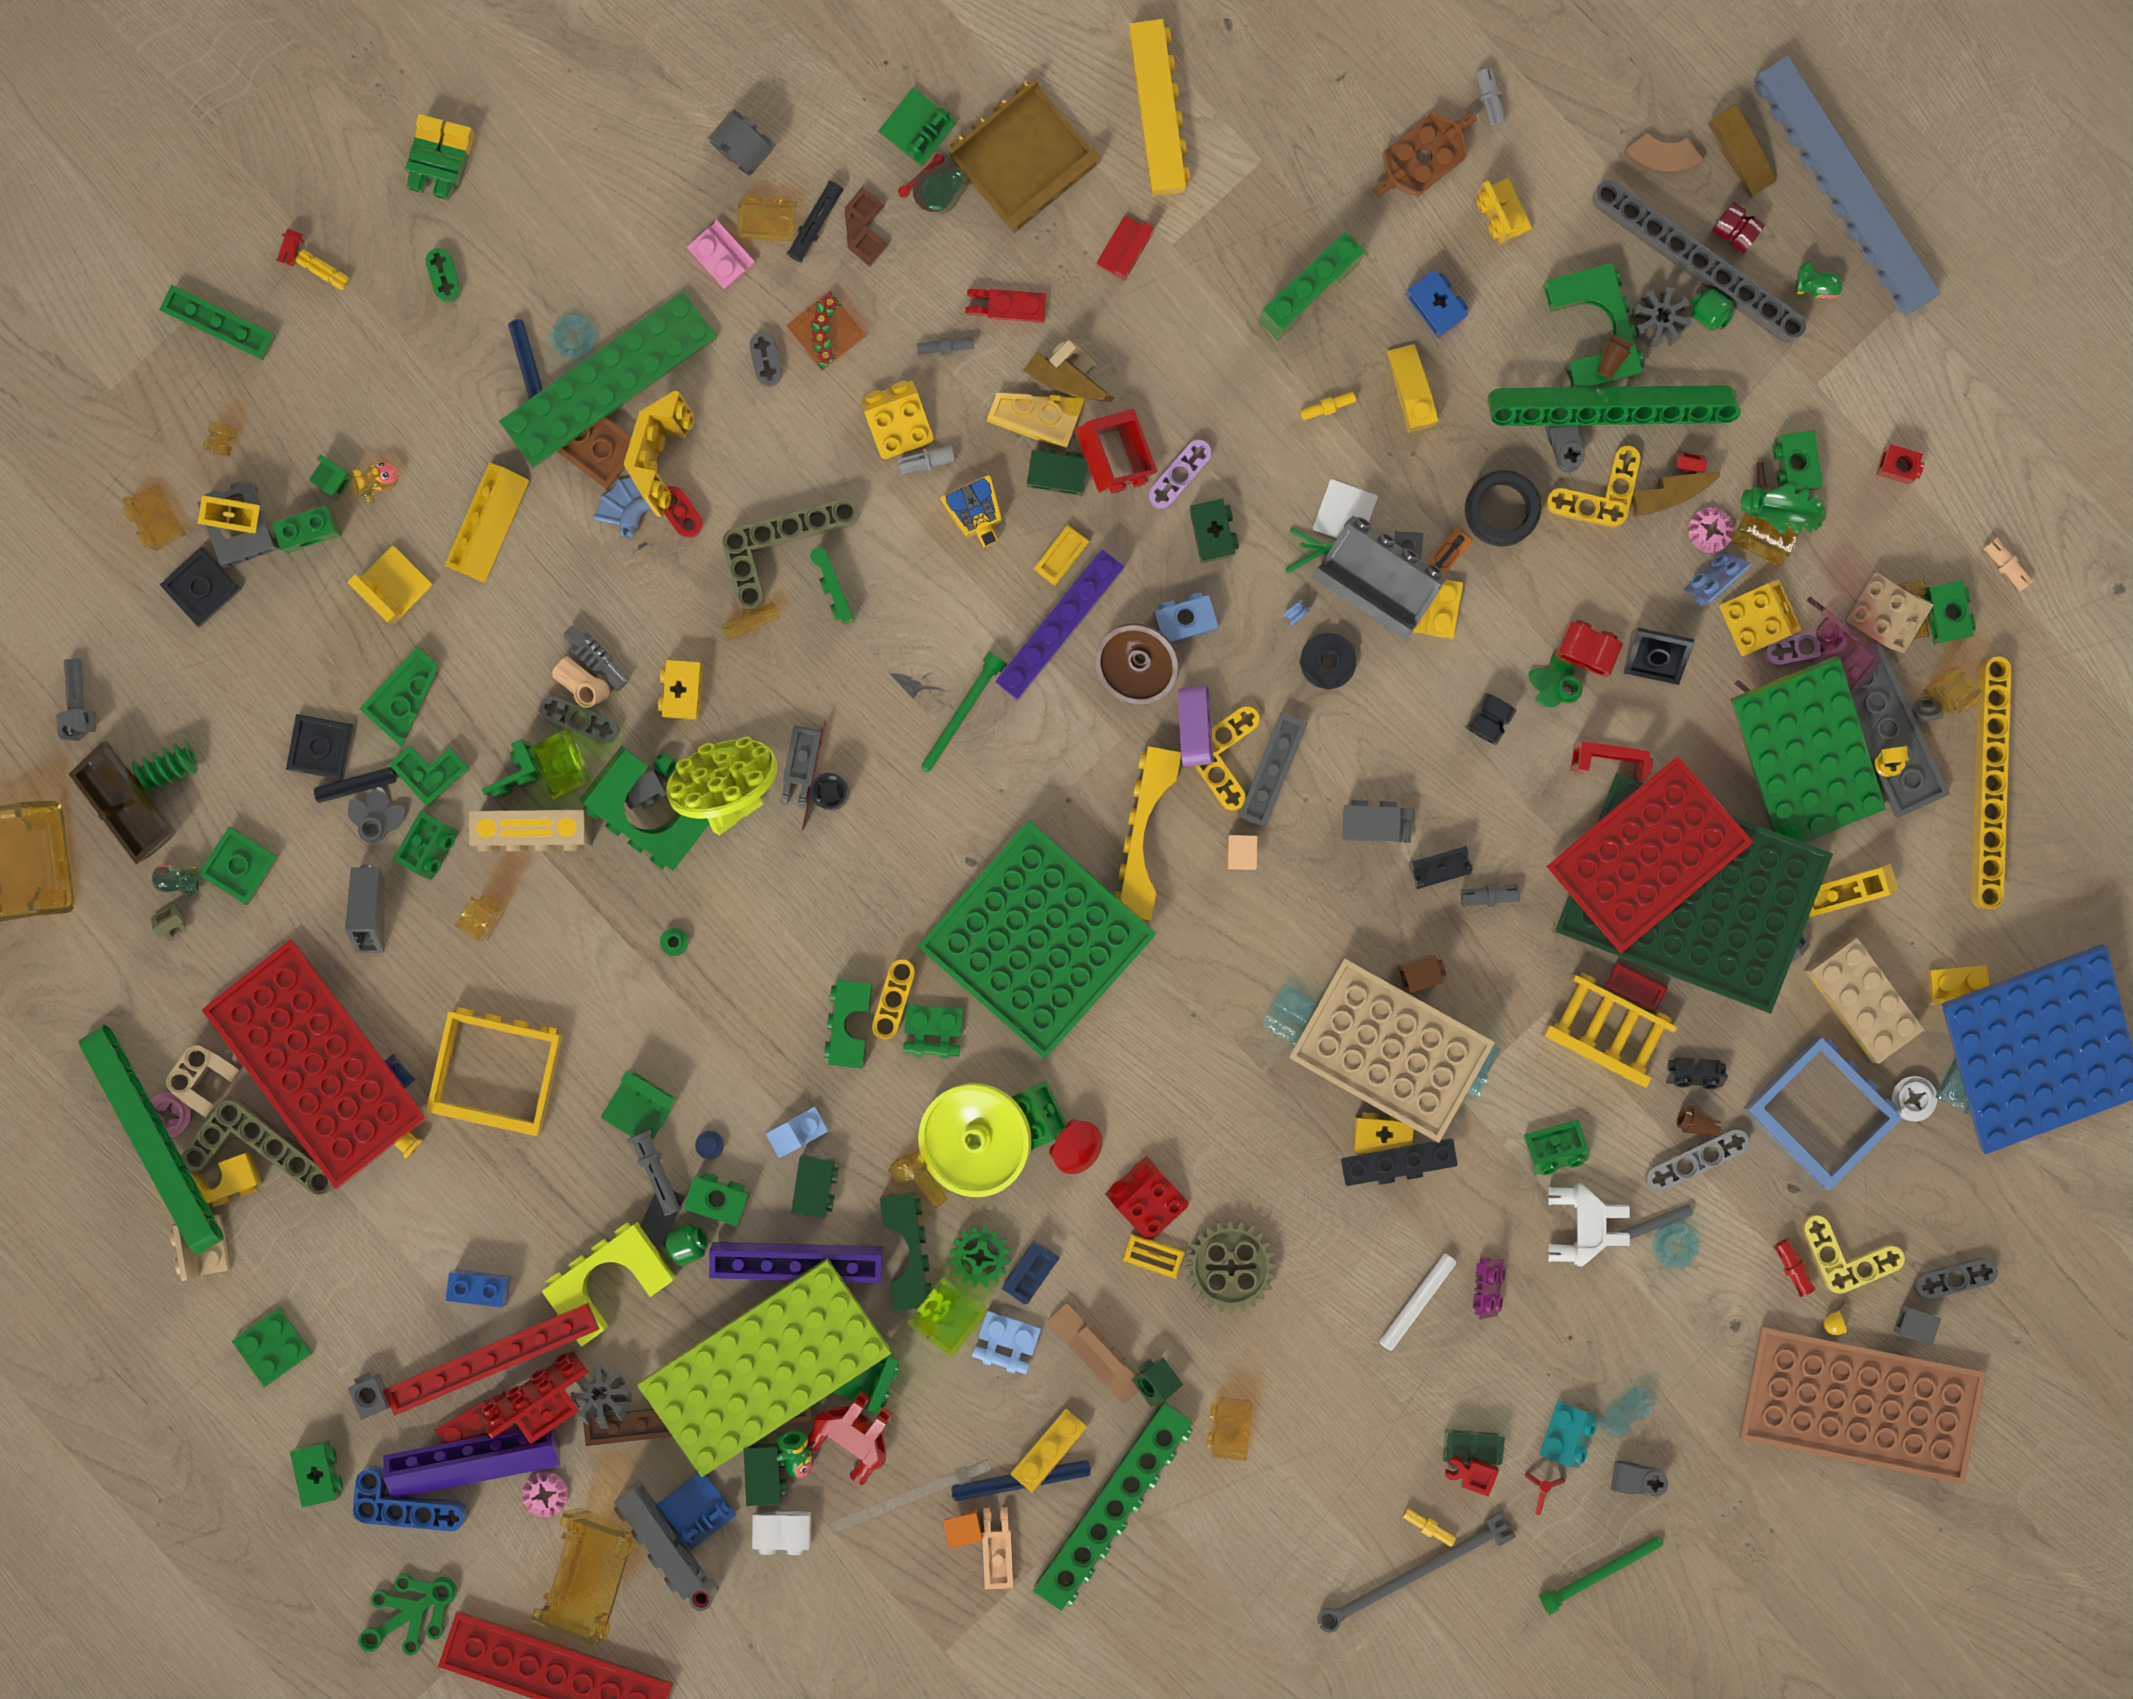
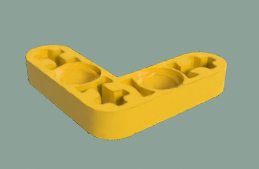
M1623 446L1615 452L1604 498L1557 488L1548 494L1546 498L1547 509L1555 515L1607 527L1622 525L1626 521L1640 464L1639 451L1632 446ZM1626 452H1629L1630 458L1634 459V462H1630L1626 468V473H1632L1631 477L1625 473H1615L1616 469L1618 471L1623 469L1624 461L1619 459V456H1623ZM1623 479L1627 482L1628 490L1625 494H1617L1614 491L1613 483L1615 480ZM1561 494L1563 495L1562 500L1572 502L1573 497H1576L1577 500L1573 505V513L1569 512L1571 506L1562 505L1560 509H1557L1556 503L1552 502V498H1556ZM1589 500L1593 503L1594 512L1592 515L1585 516L1580 512L1579 504L1581 501ZM1600 503L1604 504L1602 510L1611 511L1614 507H1617V512L1621 514V517H1618L1613 522L1610 515L1603 513L1601 514V519H1598Z
M1252 707L1238 709L1212 728L1213 756L1217 762L1209 764L1204 771L1200 765L1195 766L1220 804L1229 811L1240 809L1246 798L1243 789L1224 764L1219 754L1258 726L1260 722L1259 714ZM1245 712L1246 715L1252 713L1254 716L1251 720L1253 725L1251 727L1247 724L1241 726L1238 730L1242 734L1237 736L1234 727L1228 721L1233 719L1234 724L1242 719L1241 713ZM1219 728L1230 730L1232 738L1228 743L1221 744L1216 740L1215 733ZM1219 767L1224 771L1225 777L1222 782L1213 783L1209 779L1208 773L1211 768ZM1229 779L1233 783V785L1228 786L1230 791L1240 794V797L1237 799L1239 802L1237 806L1233 803L1228 805L1225 802L1228 795L1224 790L1220 794L1216 790V788L1224 786Z

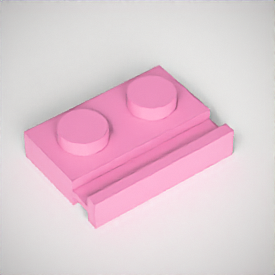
M718 220L687 246L692 255L725 291L743 276L751 266L756 264Z

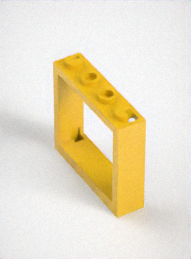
M457 1007V1011H448L426 1112L533 1136L541 1135L563 1035L557 1034V1028L540 1025V1030L529 1028V1022L513 1019L512 1024L502 1022V1016L485 1013L484 1017L473 1015L474 1010ZM459 1022L551 1042L534 1121L442 1101Z

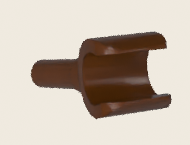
M1757 462L1758 488L1771 491L1769 485L1766 484L1763 462Z

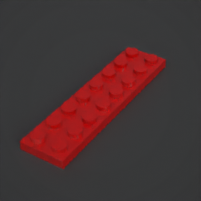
M457 1611L438 1664L439 1668L531 1699H668L673 1682L461 1611Z

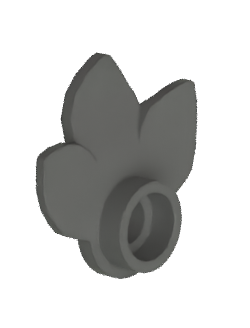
M378 787L368 795L365 802L351 799L348 806V816L358 826V834L363 841L378 843L385 837L387 832L396 830L401 825L405 817V807L400 805L391 806L387 793L383 788ZM371 824H375L378 828L374 835H371L368 831Z

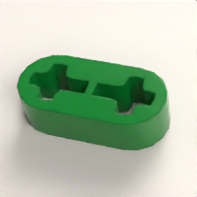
M435 248L426 256V266L436 296L443 302H454L461 294V286L453 259L444 249ZM438 255L446 259L442 264L443 273H440V269L436 265H432ZM444 278L447 279L451 286H454L450 290L451 295L449 296L444 292H440L444 288L442 280Z

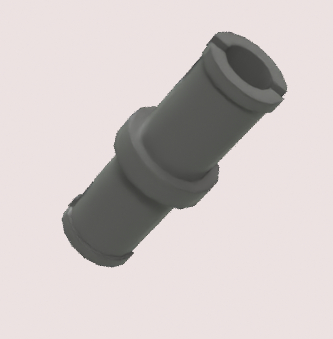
M1487 884L1485 888L1461 889L1462 907L1485 904L1488 907H1493L1495 903L1519 902L1520 890H1517L1519 886L1514 884L1493 887L1492 884Z

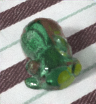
M160 865L152 873V884L160 892L179 891L184 894L186 900H189L198 894L200 878L198 867L183 870L180 866Z

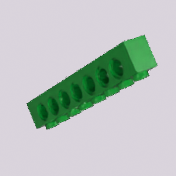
M1166 1401L1159 1405L1033 1586L1034 1593L1060 1611L1063 1610L1065 1605L1070 1607L1079 1595L1076 1591L1081 1582L1086 1584L1095 1572V1569L1092 1567L1097 1559L1103 1560L1112 1547L1109 1545V1542L1113 1536L1119 1537L1128 1524L1125 1521L1131 1511L1135 1514L1144 1502V1499L1141 1497L1147 1488L1152 1490L1161 1477L1157 1474L1163 1465L1167 1467L1170 1465L1177 1454L1174 1449L1180 1441L1185 1443L1191 1435L1193 1429L1190 1427L1192 1420ZM1160 1430H1168L1171 1432L1172 1438L1167 1443H1160L1156 1440V1434ZM1145 1453H1151L1155 1456L1156 1461L1152 1466L1145 1467L1140 1463V1457ZM1128 1477H1135L1140 1483L1136 1489L1128 1490L1123 1485L1124 1480ZM1110 1501H1120L1123 1504L1122 1510L1119 1513L1108 1511L1107 1505ZM1098 1523L1103 1524L1107 1528L1106 1533L1100 1537L1094 1536L1090 1531L1091 1527ZM1079 1547H1085L1091 1554L1087 1559L1079 1560L1074 1555L1075 1550ZM1065 1570L1070 1571L1074 1575V1579L1070 1583H1062L1058 1579L1059 1573Z

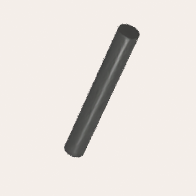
M1688 1204L1619 1232L1629 1233L1630 1239L1692 1216L1693 1211Z

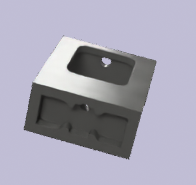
M247 481L234 483L230 486L231 490L223 493L217 490L204 495L225 499H235L243 496L246 503L260 505L256 494L257 486L251 482L247 483ZM198 501L197 504L200 509L201 501ZM261 505L256 534L245 532L225 539L219 527L206 525L219 564L227 569L280 549L276 538L271 535Z

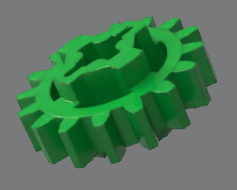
M984 1225L982 1232H978L976 1226H972L971 1234L963 1230L961 1232L963 1240L954 1239V1243L958 1248L950 1249V1253L956 1255V1258L950 1260V1265L958 1266L954 1272L955 1276L962 1273L964 1275L962 1283L965 1284L971 1279L975 1288L978 1285V1281H982L984 1287H988L989 1279H992L995 1283L999 1282L997 1274L1005 1275L1007 1271L1002 1266L1003 1264L1008 1265L1011 1262L1010 1259L1004 1257V1255L1011 1252L1010 1248H1003L1002 1246L1006 1242V1238L998 1240L996 1238L998 1230H994L990 1234L986 1225ZM978 1238V1243L972 1248H963L968 1241ZM988 1240L996 1245L999 1254L990 1250ZM979 1249L984 1250V1255L988 1256V1259H983L982 1263H977L976 1257L972 1256V1253L977 1254ZM961 1259L969 1261L973 1267L972 1273L964 1267ZM989 1265H997L992 1272L982 1275L984 1268Z

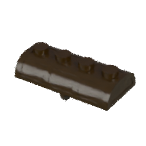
M108 741L101 742L68 774L99 814L98 817L105 822L135 864L152 856L175 836L176 831L168 823Z

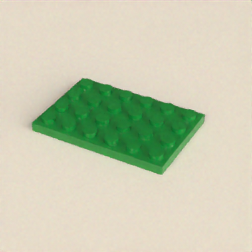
M1834 656L1730 699L1772 831L1805 843L1886 810L1840 658Z

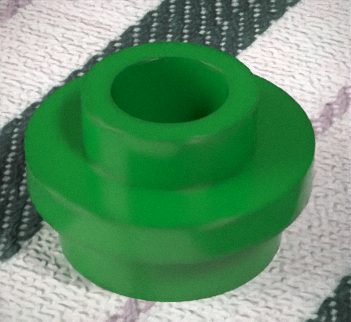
M679 928L667 929L660 938L661 949L670 956L683 954L689 944L688 936ZM673 936L679 940V944L675 948L669 945V939Z

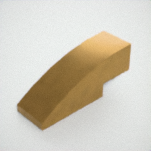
M1736 104L1710 120L1708 126L1723 147L1721 149L1722 153L1751 197L1776 182L1755 135Z
M1036 352L1023 369V371L1037 381L1078 398L1102 402H1112L1115 398L1073 363L1066 360L1057 369L1049 361L1050 359Z
M1709 472L1662 477L1658 480L1659 489L1635 491L1633 493V517L1670 509L1689 500L1720 478V473Z

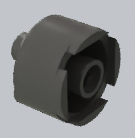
M734 109L728 113L707 138L727 160L736 165L740 164L738 169L748 176H751L776 146L765 134L761 135L755 130L757 126L745 115L742 116Z

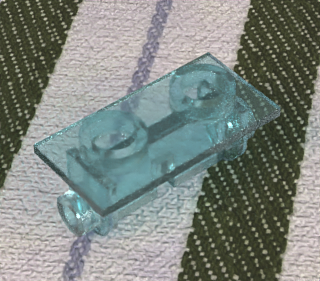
M1642 1386L1637 1389L1634 1387L1620 1399V1402L1626 1407L1624 1411H1621L1614 1404L1600 1416L1601 1419L1597 1423L1604 1431L1608 1428L1611 1429L1607 1432L1611 1440L1616 1436L1618 1438L1623 1437L1631 1429L1630 1424L1637 1418L1640 1420L1644 1419L1653 1411L1652 1406L1655 1402L1651 1396L1645 1399L1648 1393Z

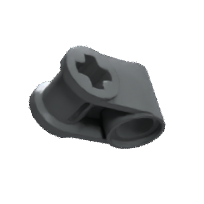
M1578 425L1545 426L1547 437L1552 446L1559 469L1564 472L1577 470L1585 458ZM1568 452L1571 456L1576 455L1573 463L1570 459L1565 460L1564 458Z
M1626 1461L1614 1462L1611 1483L1612 1491L1653 1497L1661 1496L1667 1491L1668 1480L1659 1469ZM1654 1475H1656L1660 1484H1655L1654 1488H1651L1647 1481L1653 1480Z

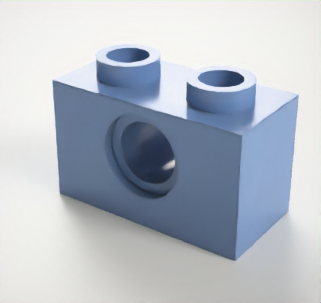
M1199 592L1186 596V602L1175 605L1174 600L1159 604V610L1154 611L1159 631L1171 643H1175L1218 630V623L1209 595L1202 596V593ZM1183 610L1191 612L1193 622L1189 625L1180 624L1177 619L1179 612Z

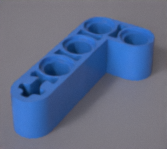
M370 1465L356 1477L353 1515L360 1523L455 1531L468 1518L469 1514L466 1505L459 1501L407 1496L392 1499L391 1495H385L386 1483L383 1479V1469L380 1466ZM367 1473L373 1474L377 1478L376 1486L372 1487L366 1483L365 1475ZM363 1502H369L374 1506V1515H368L363 1511ZM391 1505H399L403 1510V1516L399 1518L393 1516L390 1510ZM420 1507H426L430 1510V1520H424L420 1517ZM454 1510L455 1516H459V1518L453 1522L451 1516L444 1515H448Z

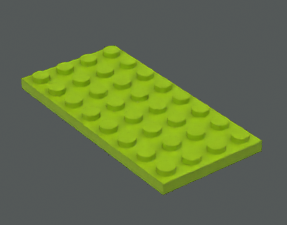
M827 1258L639 1381L637 1386L698 1473L703 1477L743 1451L744 1448H748L889 1356L892 1350Z

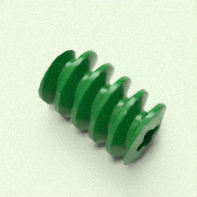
M183 739V749L177 743H174L173 753L166 747L163 748L164 757L162 758L156 752H153V762H150L145 756L142 757V767L135 761L131 762L136 778L148 792L156 791L157 786L160 788L165 787L167 781L175 783L177 776L184 779L187 777L188 772L190 774L198 772L195 752L187 740Z

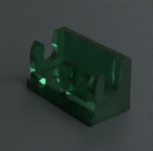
M1445 1429L1443 1461L1449 1462L1452 1456H1457L1463 1462L1470 1463L1471 1458L1487 1464L1500 1465L1503 1463L1505 1437L1502 1433Z

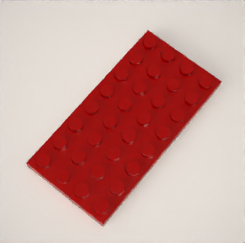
M290 939L201 1009L335 1189L342 1187L428 1118L294 940Z

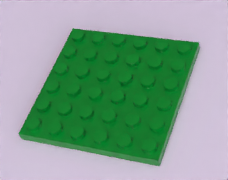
M1029 819L917 947L1045 1060L1155 937L1157 932Z

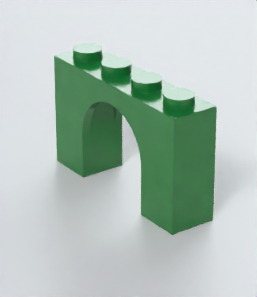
M1344 231L1262 309L1259 322L1279 341L1299 322L1305 310L1335 281L1340 283L1360 264L1365 250L1347 231Z
M1613 263L1550 279L1543 285L1550 313L1582 304L1596 306L1609 317L1613 327V335L1632 344L1630 349L1632 353L1616 371L1612 379L1596 372L1602 353L1569 362L1565 368L1571 387H1600L1637 377L1642 373V368L1644 367L1643 355L1635 347L1634 341L1637 340L1636 330L1633 324H1629L1626 314L1629 313V304L1627 298L1621 296L1619 286H1622L1621 275L1618 269L1614 270Z
M621 745L581 796L580 800L585 805L582 810L595 820L600 816L607 821L605 827L616 836H619L621 833L630 839L627 843L639 853L645 850L651 854L652 857L649 860L663 870L667 866L673 871L710 823L707 818H690L675 812L667 823L658 828L642 829L631 824L625 814V799L630 789L648 766Z

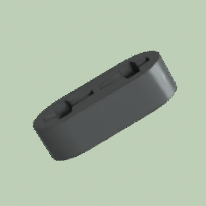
M759 332L750 340V351L755 374L762 385L773 387L782 378L776 344L773 337L768 333ZM760 339L770 343V346L766 347L768 357H763L760 349H755V346L759 345ZM765 362H769L772 370H777V373L772 375L773 379L770 381L767 380L766 376L761 377V373L765 372Z

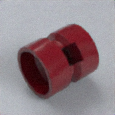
M1733 201L1711 232L1722 240L1730 239L1731 246L1744 255L1766 224L1754 215L1747 217L1746 210Z

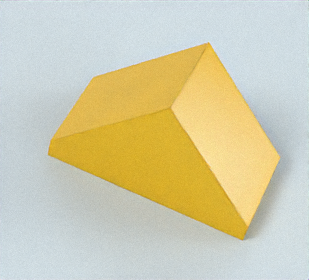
M202 495L197 524L256 534L260 505Z

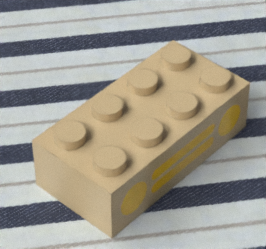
M584 810L469 811V846H476L477 852H499V847H506V851L528 852V846H534L535 851L554 852L556 851V846H563V851H584V846H592V817Z
M1848 938L1804 971L1871 1063H1881L1924 1031L1921 1024L1858 938Z

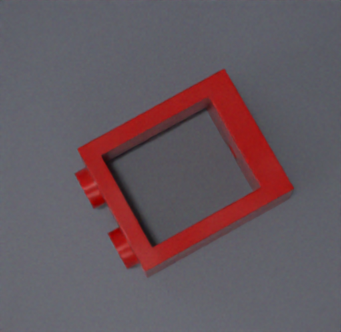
M1134 409L1089 420L1075 429L1099 493L1110 490L1111 494H1115L1127 489L1126 485L1130 484L1133 485V488L1140 487L1149 483L1148 478L1158 472ZM1118 430L1134 471L1132 474L1114 478L1099 438L1100 434Z

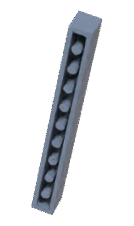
M1788 55L1759 73L1754 79L1756 83L1754 87L1760 98L1767 100L1771 107L1770 113L1777 123L1781 122L1785 128L1786 139L1793 147L1796 146L1801 153L1800 159L1807 170H1812L1817 178L1815 182L1818 189L1823 194L1826 193L1830 198L1833 212L1837 217H1842L1846 223V231L1853 241L1857 240L1862 248L1861 254L1868 265H1873L1878 273L1876 275L1878 282L1884 289L1887 288L1893 296L1892 303L1896 310L1900 313L1903 312L1906 317L1940 295V291Z

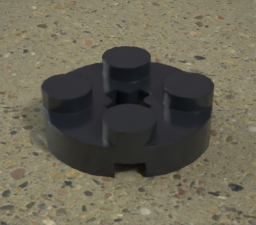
M1331 633L1316 635L1302 649L1299 660L1301 672L1304 678L1316 688L1324 690L1339 688L1346 684L1355 672V649L1341 635ZM1325 654L1328 657L1332 654L1335 657L1333 660L1335 667L1332 669L1329 666L1323 668L1321 656Z

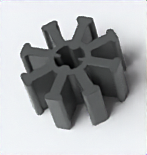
M1666 287L1660 293L1662 296L1660 303L1654 294L1655 290H1649L1641 297V300L1645 301L1648 308L1637 304L1632 310L1631 318L1638 317L1647 320L1644 324H1638L1635 327L1637 338L1650 328L1653 330L1651 341L1648 343L1650 347L1656 348L1662 342V331L1669 341V346L1676 343L1682 335L1678 334L1675 327L1685 331L1691 325L1692 317L1686 318L1676 315L1678 311H1684L1690 305L1686 297H1683L1674 306L1669 305L1671 295L1675 291L1674 288ZM1659 312L1660 315L1664 313L1667 317L1664 323L1663 320L1658 322L1656 319Z
M601 1365L594 1366L596 1383L591 1384L583 1376L576 1382L581 1390L585 1389L587 1392H571L570 1396L578 1409L583 1407L577 1413L586 1425H590L591 1419L597 1414L595 1420L601 1429H608L610 1425L607 1419V1412L612 1411L619 1421H623L627 1413L622 1405L618 1406L616 1403L626 1401L631 1403L632 1394L627 1386L619 1388L621 1385H625V1381L617 1370L614 1369L612 1371L613 1374L605 1381L607 1374ZM598 1395H601V1396H605V1395H606V1398H605L604 1400H602V1399H600V1398L597 1399V1396H598Z

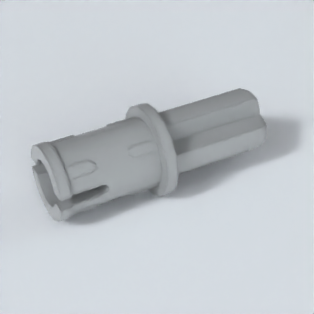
M1493 68L1480 70L1476 73L1482 95L1480 100L1485 104L1490 124L1493 126L1502 125L1506 122V117L1500 99L1502 92L1498 90Z
M951 445L929 451L923 449L921 453L898 459L899 469L903 475L924 469L931 471V467L955 462Z

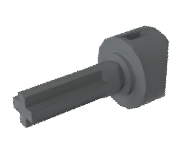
M78 658L65 659L67 711L56 715L57 731L59 738L62 740L80 741L89 732L96 731V714L91 710H84L81 660Z

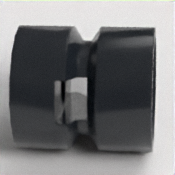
M1485 693L1477 706L1479 713L1472 714L1465 728L1483 740L1498 745L1505 732L1503 726L1510 724L1517 710L1500 698Z
M824 773L814 779L810 794L817 806L825 810L835 811L847 803L850 790L842 777L834 773Z

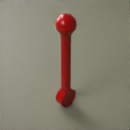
M936 154L933 161L907 186H901L898 189L899 196L901 198L908 197L909 190L936 165H941L944 162V156Z

